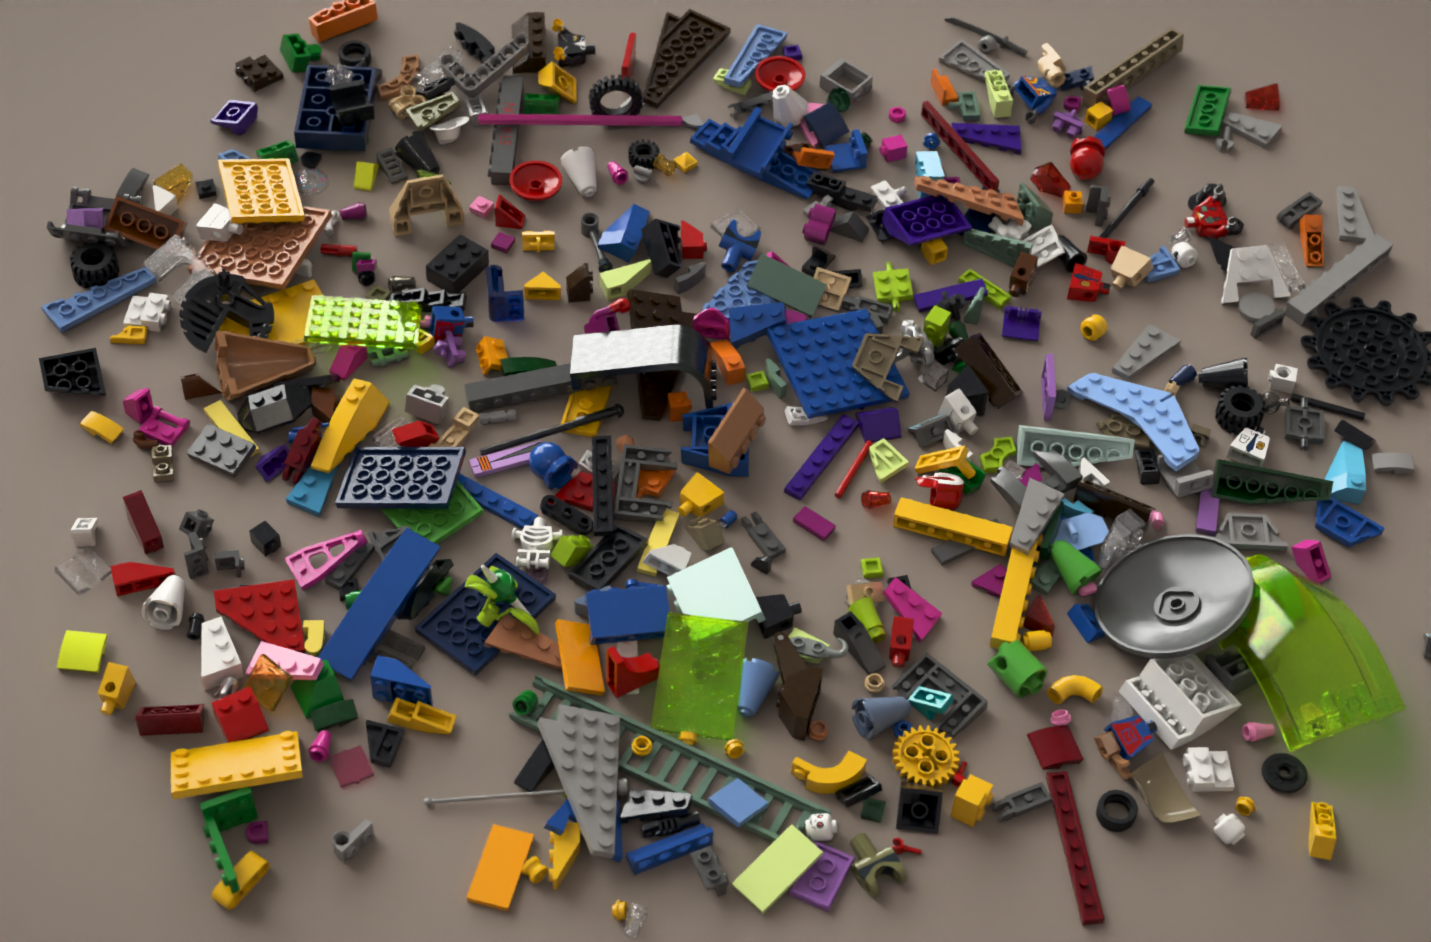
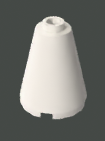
M581 146L576 151L571 149L561 157V165L582 196L591 197L597 191L595 154L592 148Z
M176 575L168 576L144 602L141 610L142 616L150 621L151 626L161 630H170L173 626L180 624L183 614L185 581Z

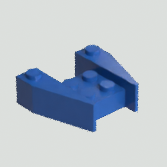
M733 403L683 414V431H692L691 447H681V461L683 464L726 476L749 477V447L746 454H742L738 466L733 468L730 474L709 466L708 441Z

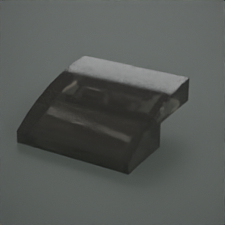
M388 630L380 645L377 644L368 663L374 665L377 656L397 659L412 670L424 652L425 646L392 630Z

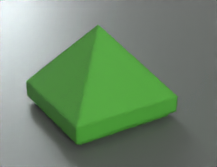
M446 577L440 579L437 582V586L432 589L434 594L449 595L453 578Z

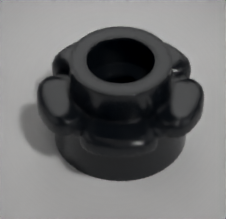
M361 271L358 275L359 283L363 286L372 285L375 281V273L373 271Z

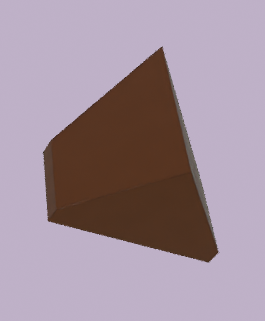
M199 373L180 376L185 400L221 393L220 390L202 379Z

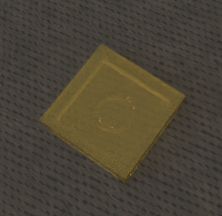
M260 654L242 689L250 686L257 701L270 712H273L277 709L293 676L266 654Z

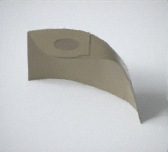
M1163 752L1144 763L1132 773V778L1144 803L1150 812L1161 822L1173 823L1201 816L1177 781Z

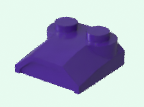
M228 100L217 115L211 119V124L231 128L234 134H244L258 117V106L255 102Z

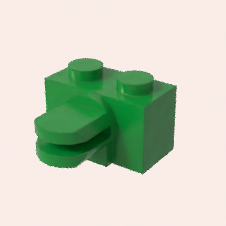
M299 33L282 36L280 52L291 72L294 73L307 71L310 61L320 60L322 48L318 44L307 45L306 41L301 39Z

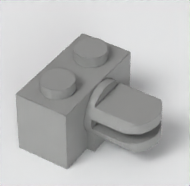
M414 384L407 393L404 412L439 425L447 415L449 397L445 396V389L440 385L432 384L429 388H423Z

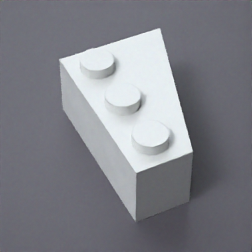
M222 617L202 623L201 677L204 690L221 685L222 680L226 676H234L236 679L244 677L241 661Z

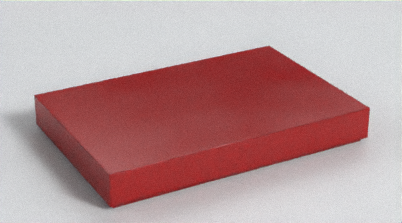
M632 32L629 33L621 73L622 79L628 76L629 80L631 79L636 59V33Z

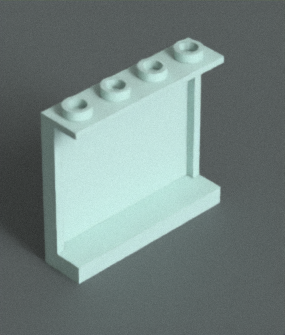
M732 547L667 577L670 583L667 585L670 595H675L677 599L674 601L678 612L682 611L684 615L681 620L686 629L690 628L691 633L688 636L692 644H697L700 650H702L701 643L755 618L758 623L766 620Z

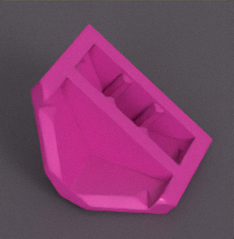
M708 308L694 316L693 329L703 337L727 339L729 341L730 321L718 309Z

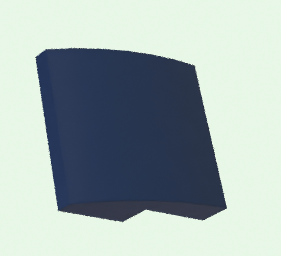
M831 102L803 116L809 131L814 132L820 147L850 132L842 116Z

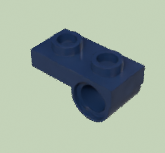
M1089 66L1064 73L1066 79L1061 85V89L1065 91L1080 87L1083 90V87L1094 81L1092 67Z

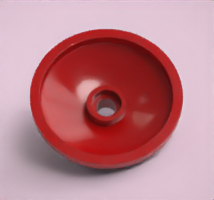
M773 56L762 60L757 65L755 79L763 89L769 92L772 91V93L776 87L786 85L795 91L805 81V70L799 62L792 58Z
M540 160L526 161L512 170L509 178L510 187L516 195L523 199L542 201L553 197L559 192L562 186V175L554 165Z

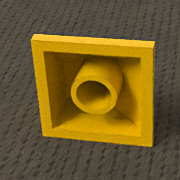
M554 62L549 63L538 72V84L542 88H545L552 94L560 95L561 98L573 104L577 103L575 77Z

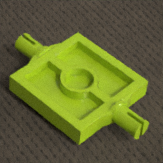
M889 261V263H885L886 271L873 272L876 299L881 303H892L893 311L896 312L897 306L898 312L901 309L899 302L913 300L909 269L894 270L893 263Z

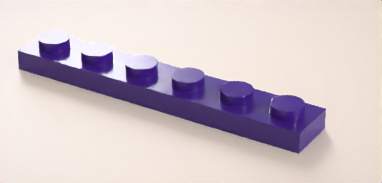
M843 414L786 485L784 493L801 501L857 430L859 422Z

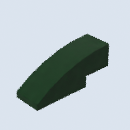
M538 357L500 359L503 376L557 366L556 361Z

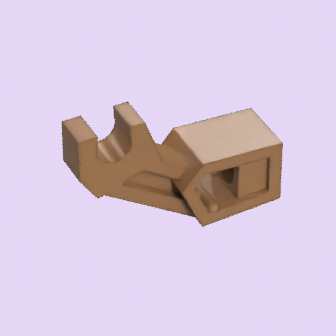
M1105 732L1095 737L1094 740L1101 756L1112 764L1123 779L1132 778L1133 772L1128 768L1130 762L1120 756L1121 749L1113 732Z

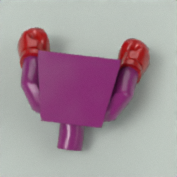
M619 298L612 304H609V306L596 310L589 319V323L584 325V334L619 331L616 313H627L631 307L630 302L625 298Z

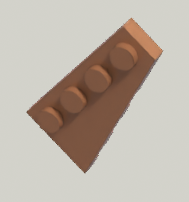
M509 614L501 618L484 642L485 647H494L500 649L501 652L507 654L510 652L519 655L522 659L538 661V664L562 671L558 643L540 632L537 636L529 626Z

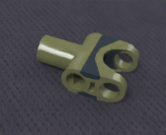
M860 833L850 841L851 847L860 859L851 865L852 872L860 886L869 896L876 897L880 894L876 883V878L879 876H889L899 884L907 881L902 863L890 846L877 851L866 833Z

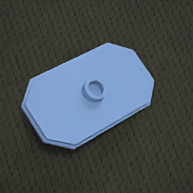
M1085 513L1062 520L1055 542L1057 540H1065L1077 550H1082L1103 543L1109 531L1101 516ZM1046 525L1045 530H1043L1041 535H1045L1048 525Z

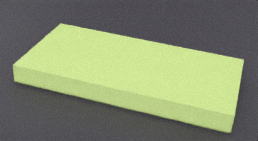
M791 824L732 883V886L764 914L823 855V852Z

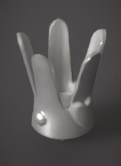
M234 676L224 677L219 690L213 697H216L220 691L219 699L226 697L229 692L230 695L235 693L239 687V681Z

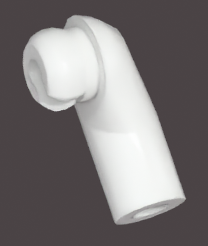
M335 210L331 211L332 217L324 228L326 235L334 233L333 225L339 220L340 214Z

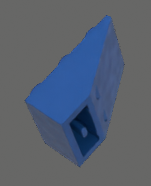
M377 656L370 675L374 699L381 702H394L396 697L413 704L420 701L433 706L432 689L427 682L399 660Z

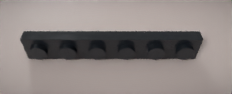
M611 435L592 437L594 536L614 535Z

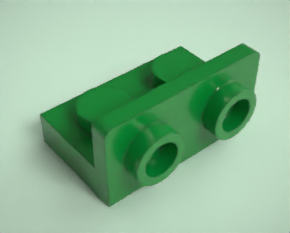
M526 93L524 98V114L558 115L560 95Z
M289 140L256 150L259 159H289L290 164L298 162L295 145Z

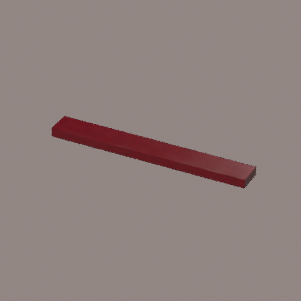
M923 102L921 116L987 190L992 189L998 193L999 179L930 102Z
M1067 771L1047 773L1046 780L1050 796L1052 797L1054 813L1082 926L1103 924L1105 919Z

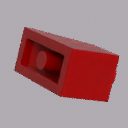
M681 221L682 259H703L704 251H707V241L703 240V233L686 221Z

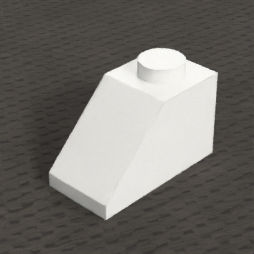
M672 544L650 550L643 563L670 576L686 568L691 552L681 546Z

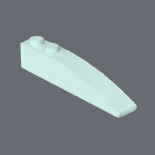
M1019 425L1017 465L1033 466L1037 463L1039 467L1044 468L1034 457V450H1039V452L1054 450L1066 458L1073 466H1079L1082 458H1086L1091 464L1133 458L1135 439Z

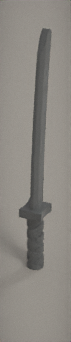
M945 18V21L979 35L992 36L997 43L1001 44L1000 48L1002 49L1007 47L1024 57L1028 52L1008 41L1009 37L1007 36L1003 39L957 18Z

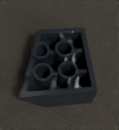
M96 347L39 358L45 391L106 396Z

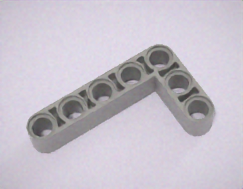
M518 34L472 73L453 55L445 54L440 59L442 71L447 77L454 78L455 85L466 96L470 98L476 97L529 52V40L526 35ZM495 64H499V65H500L499 67H496V68L493 67ZM471 85L475 86V87L472 88V89H469V88H468V87L471 86Z

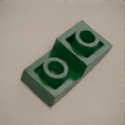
M353 699L336 702L310 712L315 731L318 733L334 725L341 727L359 718Z

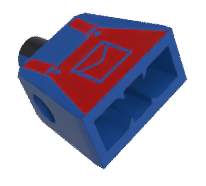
M433 306L429 333L434 337L435 343H437V341L445 339L446 330L451 331L453 336L462 337L463 329L473 327L474 325L473 317H464L460 307Z
M1137 715L1111 722L1104 731L1113 732L1121 749L1120 756L1129 761L1154 741L1152 733L1157 731V725L1153 720L1144 723L1142 717Z

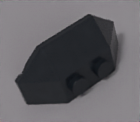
M283 384L249 395L237 412L238 422L244 430L258 434L295 422L307 409L312 407L310 391L306 388Z

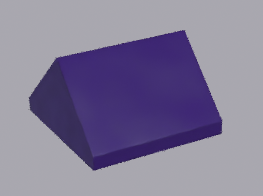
M888 407L855 413L865 443L867 440L873 443L883 438L885 440L901 438L898 409Z

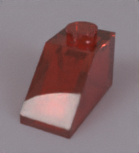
M1052 162L1036 167L1030 178L1039 191L1063 198L1064 191H1069L1071 187Z

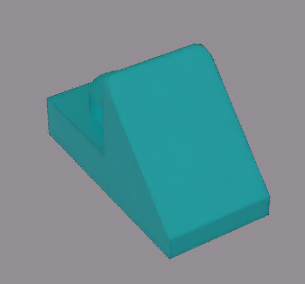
M918 686L908 701L927 719L932 721L937 713L944 714L954 699L952 694Z

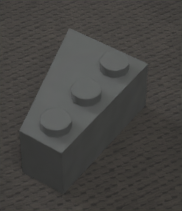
M1268 644L1246 647L1243 648V651L1232 653L1230 650L1217 656L1208 654L1206 655L1205 666L1234 695L1278 672L1280 656Z

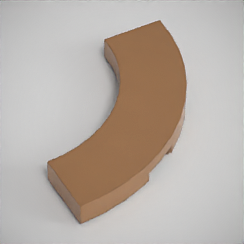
M418 54L402 57L403 64L399 76L377 86L380 101L399 96L402 87L413 85L420 70Z

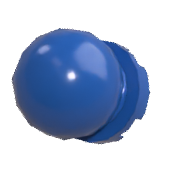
M543 442L535 446L529 457L531 471L535 476L543 479L544 484L550 490H553V488H563L573 478L571 476L573 470L578 469V463L571 456L566 455L562 448L553 442Z

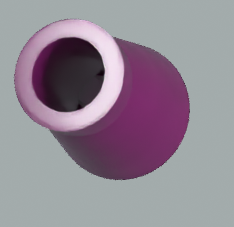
M358 202L340 209L342 220L363 219V217H367L365 203Z

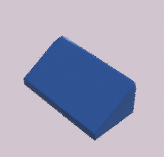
M1074 604L1067 615L1084 640L1089 643L1105 637L1089 604Z

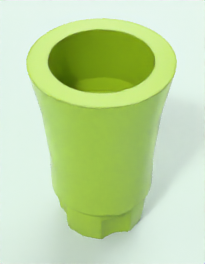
M871 597L859 599L849 606L848 612L851 611L864 625L874 644L886 638L884 626L879 619Z

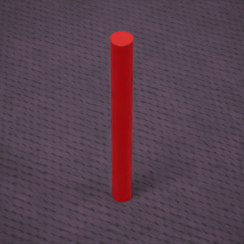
M870 440L866 441L834 494L836 498L841 499L867 456L869 447L873 445Z

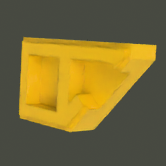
M127 326L121 333L116 336L112 335L110 341L111 343L145 345L148 327Z

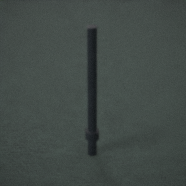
M1149 178L1144 184L1140 185L1136 191L1137 193L1099 237L1107 238L1136 203L1146 196L1149 188L1154 183L1152 178Z

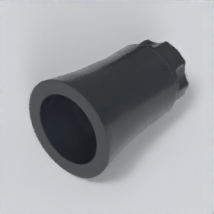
M1059 234L1058 237L1065 253L1058 257L1067 271L1073 272L1075 263L1085 265L1087 254L1077 248L1064 235Z

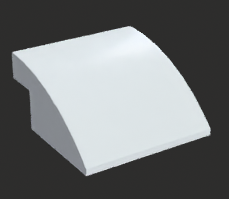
M1195 654L1176 658L1150 659L1138 677L1126 680L1119 690L1120 694L1145 722L1153 720L1156 723L1157 731L1155 733L1170 750L1178 748L1214 728L1241 707V703Z

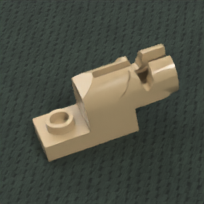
M1045 43L1041 46L1044 53H1042L1043 57L1037 62L1038 69L1054 88H1058L1066 79L1063 73L1066 68L1061 57L1048 43Z

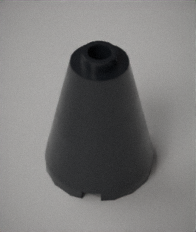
M411 132L412 136L408 137L406 135L398 142L395 147L397 151L395 154L398 158L423 177L439 175L440 167L423 132Z
M1239 358L1202 368V372H1199V383H1203V387L1223 391L1227 388L1230 389L1231 386L1238 387V385H1242V387H1248L1247 358Z

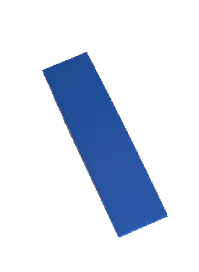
M708 119L690 138V143L724 162L728 148L742 127L739 126L735 129L725 122L720 125ZM780 151L776 163H772L769 174H765L760 180L808 200L814 191L807 186V181L813 172L817 171L811 167L798 166L794 157Z
M406 527L358 595L318 658L322 661L327 659L332 670L353 681L362 665H365L373 651L378 649L441 547Z

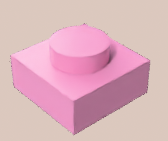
M478 196L469 206L470 212L485 218L494 208V202Z

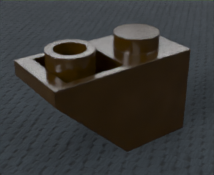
M584 263L566 277L568 303L590 301V293H593V284L590 282L593 281V272L589 270L588 263Z

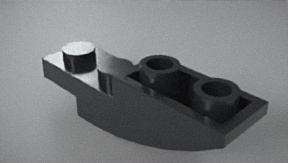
M460 22L455 23V38L461 42L463 50H466L470 56L475 55L483 64L495 54V47L481 33Z
M813 172L807 181V186L819 196L824 198L830 195L833 198L831 203L849 211H856L858 208L871 212L878 202V196L846 187V181Z
M438 559L433 564H430L398 615V620H412L416 618L420 610L430 603V600L435 596L432 589L437 586V582L442 577H445L454 566L451 559Z

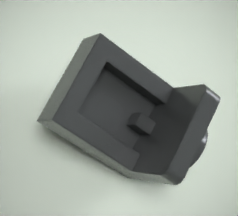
M239 550L214 552L217 571L236 569L237 577H242L241 570L245 569L244 558H240Z

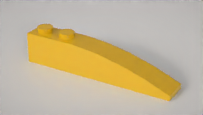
M353 379L329 422V426L325 430L311 464V469L330 473L344 459L348 452L351 453L355 449V445L359 441L362 442L366 438L368 432L376 429L390 401L372 383Z

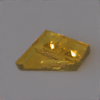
M181 163L153 180V185H157L176 195L177 204H179L193 179V174Z

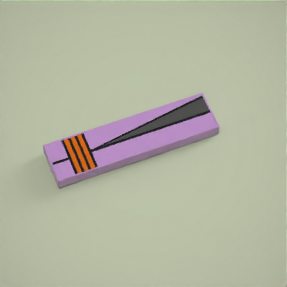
M541 440L469 460V465L474 477L477 478L529 464L531 451L535 446L543 442Z

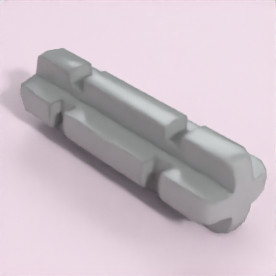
M510 409L508 412L502 410L490 412V414H487V412L479 414L481 424H488L489 421L491 423L505 422L506 419L513 421L517 418L515 409Z

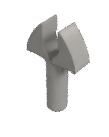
M1229 126L1224 128L1223 138H1216L1215 142L1219 151L1225 144L1227 147L1226 153L1231 151L1235 144V141L1229 140L1231 133Z

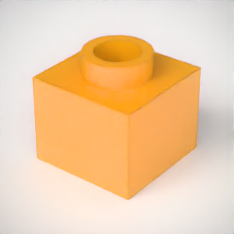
M1064 191L1062 199L1064 213L1081 214L1083 207L1082 191Z

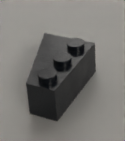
M656 218L642 228L641 231L654 274L668 278L682 267L681 250L678 247V244L681 242V238L678 237L680 225Z

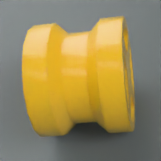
M537 856L527 860L521 869V872L524 875H528L529 880L533 884L543 880L549 871L545 865L541 864V860Z

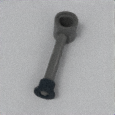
M585 213L581 217V233L585 237L591 238L599 259L598 269L601 273L612 270V263L605 257L603 250L597 247L599 243L597 235L599 233V217L595 213Z

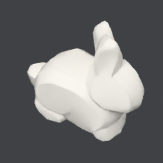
M993 217L988 227L994 230L996 235L1022 241L1028 237V231L1032 225L1027 220H1024L1021 226L1016 224L1017 221L1013 219L1007 225H1004L998 217Z

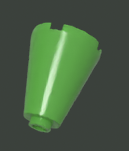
M1057 540L1050 546L1052 549L1050 555L1072 595L1078 593L1079 586L1081 588L1086 586L1091 581L1096 580L1103 572L1100 566L1065 540Z

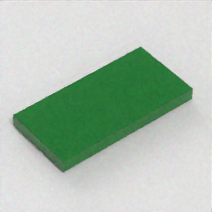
M1197 85L1184 132L1187 134L1219 136L1231 88Z

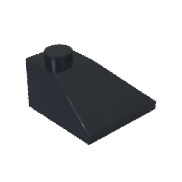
M1210 237L1209 241L1217 264L1222 266V270L1227 271L1230 250L1235 247Z
M967 366L948 385L946 396L959 388L976 410V416L982 417L985 414L989 391L972 368Z
M900 781L896 829L938 833L943 791L924 784Z

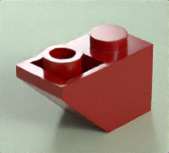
M420 420L392 430L396 443L401 447H428L431 443L435 444L440 439L433 425Z

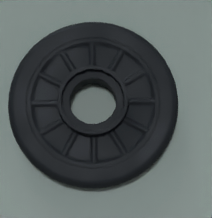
M1276 753L1269 756L1262 765V775L1265 782L1279 792L1293 793L1300 790L1306 784L1307 770L1304 764L1293 755ZM1279 770H1287L1290 776H1282Z

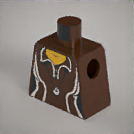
M1021 251L1010 276L1009 294L1011 296L1019 297L1020 294L1026 295L1036 277L1038 257Z

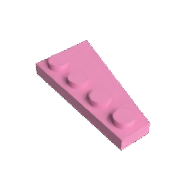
M261 641L245 674L248 678L317 680L324 663L320 658Z

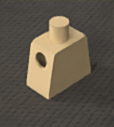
M1122 246L1111 266V273L1115 279L1112 286L1118 290H1121L1125 284L1136 287L1154 268L1151 258Z

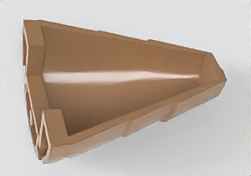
M216 331L215 351H217V360L215 361L221 393L226 400L241 398L258 390L268 388L274 385L273 383L288 381L312 370L316 366V356L312 354L311 347L228 331Z

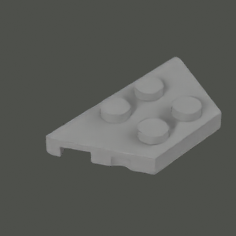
M1227 513L1215 537L1236 549L1287 551L1288 548L1287 542L1281 540L1278 536L1279 531L1271 524L1266 514Z

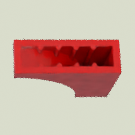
M614 646L607 649L606 684L616 699L659 678L660 663L657 658L652 657L650 652L627 658L621 657Z

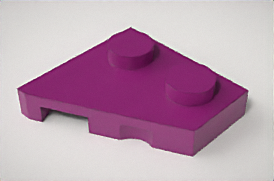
M999 564L973 580L971 586L974 588L980 587L987 590L990 595L1001 597L1007 569L1002 564Z

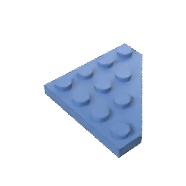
M758 260L746 261L742 269L738 273L736 272L728 280V283L713 295V299L709 303L706 302L702 311L708 308H716L730 321L729 308L775 303L773 299L746 287Z

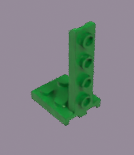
M245 787L200 803L205 825L202 826L206 839L211 838V841L208 842L212 854H217L218 857L215 858L218 870L223 869L224 874H221L224 886H229L232 894L238 892L240 888L236 873L219 832L258 819L250 787Z

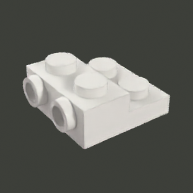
M150 293L148 297L133 296L123 322L124 328L127 326H147L148 331L161 332L162 326L166 324L167 311L171 310V300H169L168 295Z
M1191 747L1187 749L1186 754H1183V764L1187 766L1188 770L1186 779L1187 783L1191 785L1192 792L1233 791L1235 786L1227 751H1209L1208 747Z

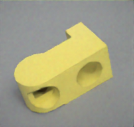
M304 620V636L308 637L304 644L305 652L307 655L318 658L325 645L326 630L324 620Z

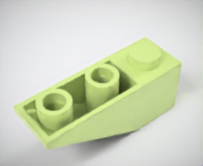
M985 71L990 108L994 118L1011 117L1013 99L1002 71Z
M651 260L640 261L600 273V287L607 301L625 296L629 289H633L651 273Z

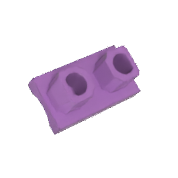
M1074 109L1071 113L1065 111L1064 114L1056 111L1052 130L1060 133L1064 127L1068 129L1066 135L1069 138L1075 139L1078 134L1082 135L1084 123L1080 121V117L1076 116L1077 111Z
M446 330L445 339L437 341V344L434 346V352L436 355L445 357L448 368H453L456 362H464L466 353L465 350H457L462 346L461 337L453 336L451 331Z

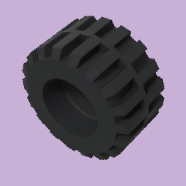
M100 241L98 243L86 242L82 246L79 245L77 250H73L72 255H70V265L74 280L77 281L79 286L82 285L83 288L96 285L103 286L109 280L118 277L119 266L116 252L110 245L103 244Z
M1238 385V387L1231 386L1230 389H1225L1224 393L1222 392L1215 411L1217 423L1221 424L1223 430L1227 429L1228 433L1233 432L1235 435H1239L1244 428L1254 430L1255 427L1261 425L1266 410V402L1262 399L1263 396L1257 394L1255 389L1251 390L1250 387L1246 386L1245 388L1242 385Z

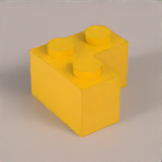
M970 774L967 780H963L955 794L950 817L971 827H974L977 821L981 822L985 814L984 809L986 805L989 806L994 797V794L991 793L993 784Z

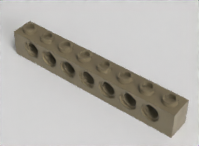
M1169 28L1083 87L1082 104L1088 107H1092L1100 101L1106 104L1109 101L1106 90L1120 85H1124L1126 89L1181 52L1184 34Z

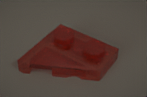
M1275 83L1245 92L1246 109L1279 111L1278 84Z

